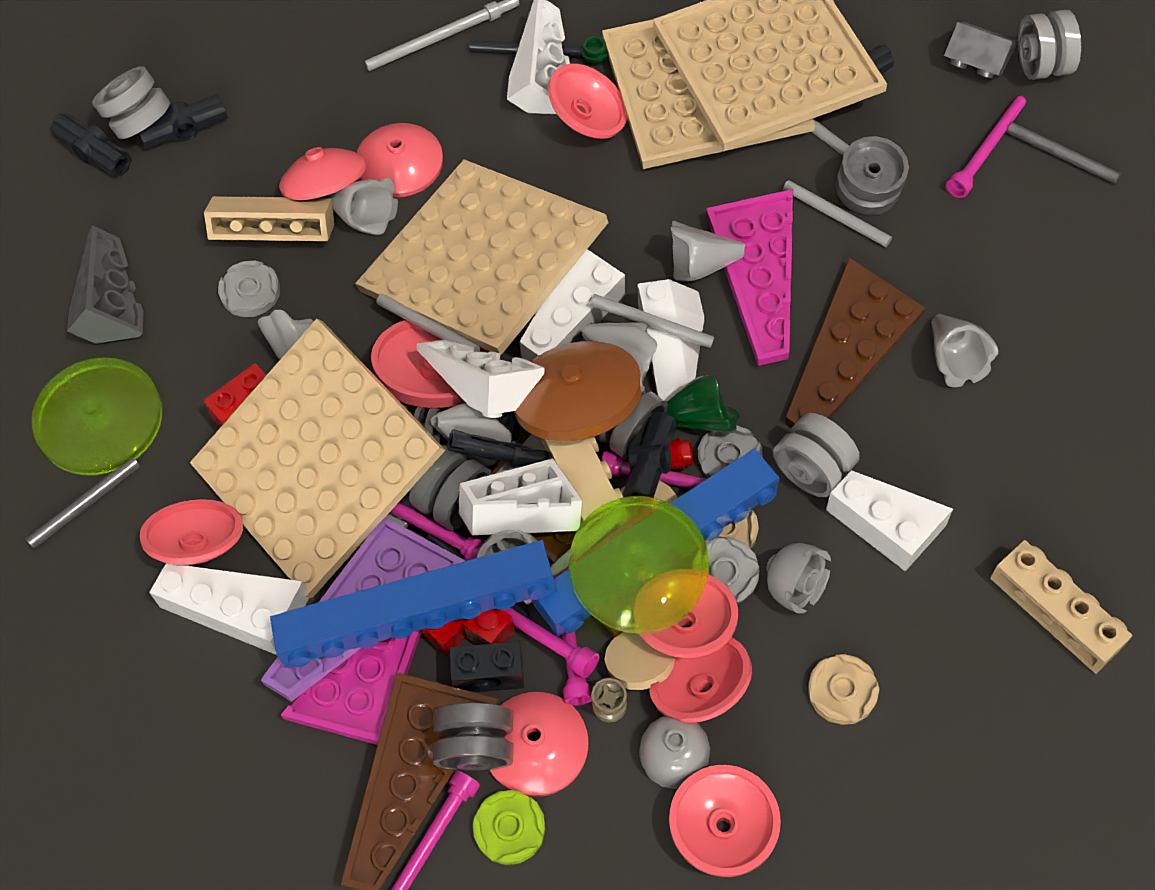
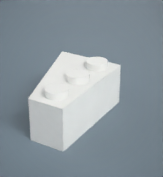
M553 458L460 483L459 514L472 535H491L504 530H520L526 533L580 531L582 500Z
M852 470L830 493L826 508L829 513L904 571L911 566L945 528L953 511L950 507Z

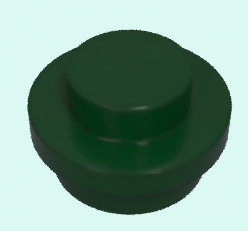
M599 36L588 37L582 44V58L589 63L604 61L608 57L605 40Z

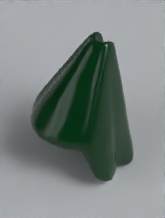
M702 375L691 380L667 401L666 415L674 417L677 427L735 433L737 430L736 421L740 418L739 413L735 409L724 405L715 375Z

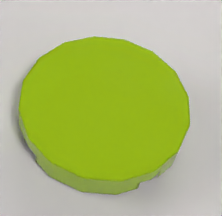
M507 790L499 791L489 796L480 805L481 807L477 814H475L473 821L474 838L481 852L491 861L504 865L520 864L531 858L541 847L546 832L543 812L534 799L522 794V792Z

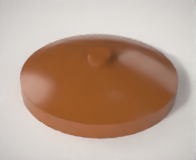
M582 341L555 347L530 361L544 367V375L516 411H514V414L519 424L525 430L543 439L576 441L597 436L624 421L638 405L643 390L639 366L630 353L610 343Z

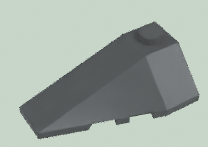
M93 225L88 232L69 308L67 332L93 343L140 337L143 334L144 311L141 303H136L133 294L136 287L134 281H129L126 272L128 262L119 237Z

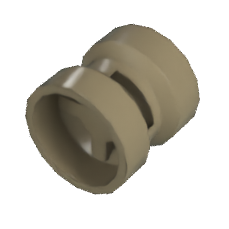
M605 678L598 681L591 693L593 712L603 722H616L626 713V688L617 679Z

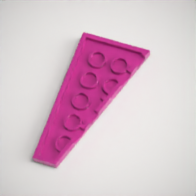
M793 189L706 208V217L712 233L745 243V256L725 266L724 269L758 366L787 360L789 357Z
M422 630L414 631L405 638L393 637L379 641L373 647L361 648L298 696L291 706H287L281 717L283 720L378 745L396 674L407 675Z

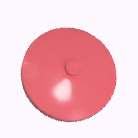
M403 320L388 328L376 340L371 353L372 373L398 401L425 408L451 407L465 402L417 351V343L441 340L440 338L407 320ZM480 347L479 352H491L482 347Z

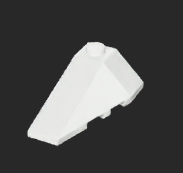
M547 0L533 1L509 75L507 100L527 113L556 114L548 96V82L555 70L563 65L570 64L569 57L563 54L561 42L565 40L560 9Z
M670 279L638 284L639 310L702 332L704 313L698 291ZM648 327L646 332L657 342L656 352L650 362L656 394L667 402L686 384L696 378L700 345Z
M447 340L417 343V351L468 406L482 412V415L485 417L498 418L504 412L516 411L544 375V367L525 359L515 357L512 358L511 363L500 360V353L492 351L488 353L474 352V347Z

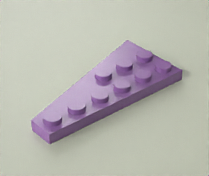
M385 517L369 534L319 602L465 562V560ZM358 647L344 651L342 655L333 658L322 657L311 660L302 667H285L279 657H277L261 681L266 687L292 702L361 648Z

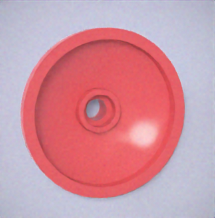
M566 64L555 70L550 77L548 96L552 107L559 118L571 129L584 136L599 139L613 137L622 130L626 124L627 115L620 91L602 73L585 65Z
M410 123L389 124L376 129L361 142L357 153L363 156L366 163V170L360 177L361 181L390 178L395 185L393 197L410 196L426 189L436 180L443 165L442 148L437 138L427 129Z
M312 148L304 156L297 159L283 174L279 183V189L285 198L292 200H308L326 196L358 180L366 170V163L362 155L351 150Z
M198 499L175 503L157 511L144 522L140 530L141 546L149 556L167 564L193 565L207 562L226 553L239 540L243 531L242 518L235 508L220 501Z
M673 570L657 575L640 589L634 602L633 619L639 635L652 648L674 657L693 658L710 654L723 647L730 640L737 627L738 606L730 589L719 579L696 570Z
M731 637L723 647L710 654L693 658L675 657L673 670L667 679L661 683L658 680L656 683L651 684V688H649L651 699L664 716L683 723L702 722L715 718L729 710L743 696L751 680L752 663L743 645Z
M546 692L522 693L501 704V706L510 708L513 711V731L504 737L513 743V763L505 768L489 770L496 781L507 790L519 791L528 797L551 795L572 783L586 762L589 746L587 729L579 712L571 704L565 703L563 698ZM531 732L541 734L537 741L528 739V735Z
M732 765L709 766L689 776L676 791L669 815L672 839L684 859L698 870L719 877L739 876L759 867L772 853L779 837L781 824L779 807L769 787L752 772ZM725 821L730 825V829L727 832H721L716 826L717 823Z

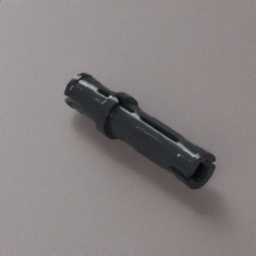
M452 429L447 443L449 451L501 461L512 468L549 460L548 451L522 446L521 442L512 441L511 443L456 429Z

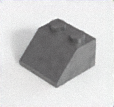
M957 22L944 56L951 58L949 63L954 66L966 69L968 64L978 68L977 74L993 79L994 74L1002 75L1018 41L966 22Z

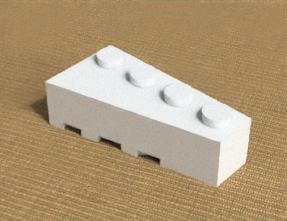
M587 249L537 310L520 340L521 358L532 361L548 350L574 343L587 324L599 323L608 312L590 306L594 294L619 302L625 296V274Z
M167 563L149 592L160 608L273 654H276L270 616L304 607L309 600V597H305L307 589L303 581Z

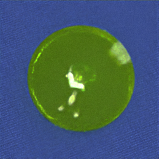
M116 358L88 359L64 369L43 388L34 405L32 431L36 443L44 455L59 468L81 475L109 473L116 470L131 457L137 459L151 445L161 424L162 402L151 378L138 366Z
M630 496L619 498L600 506L583 521L572 541L569 557V574L577 598L594 618L619 631L651 633L673 626L694 609L707 583L709 555L701 532L683 511L656 498Z

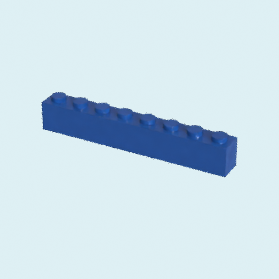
M754 448L556 577L554 582L557 591L550 593L543 599L533 600L535 608L557 637L565 632L567 634L575 632L583 625V620L592 614H602L612 605V601L621 595L628 596L639 588L642 581L650 576L654 578L662 574L668 568V564L679 558L681 560L688 557L695 550L696 545L704 540L711 541L721 534L725 526L731 522L738 523L748 516L750 510L758 504L763 506L772 501L777 495L779 476Z
M543 540L272 615L270 616L276 655L285 667H302L311 660L322 657H337L342 655L344 651L358 647H373L379 641L393 637L405 638L414 631L425 628H440L446 625L447 622L461 618L472 619L479 616L482 612L492 609H508L514 606L515 603L528 599L540 600L547 597L550 593L556 592L557 589Z

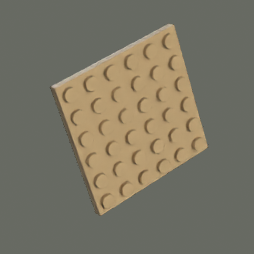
M706 0L653 19L654 30L724 151L886 92V81L833 0Z
M653 19L602 30V38L606 42L608 58L618 90L620 91L643 169L724 151L654 30ZM814 119L804 121L731 149L814 131Z
M463 160L355 284L360 292L377 299L383 293L480 347L500 353L501 356L608 224L607 216L604 213Z
M316 319L190 463L222 501L239 512L242 524L290 580L303 581L307 589L305 597L313 598L444 453L445 449L323 321Z

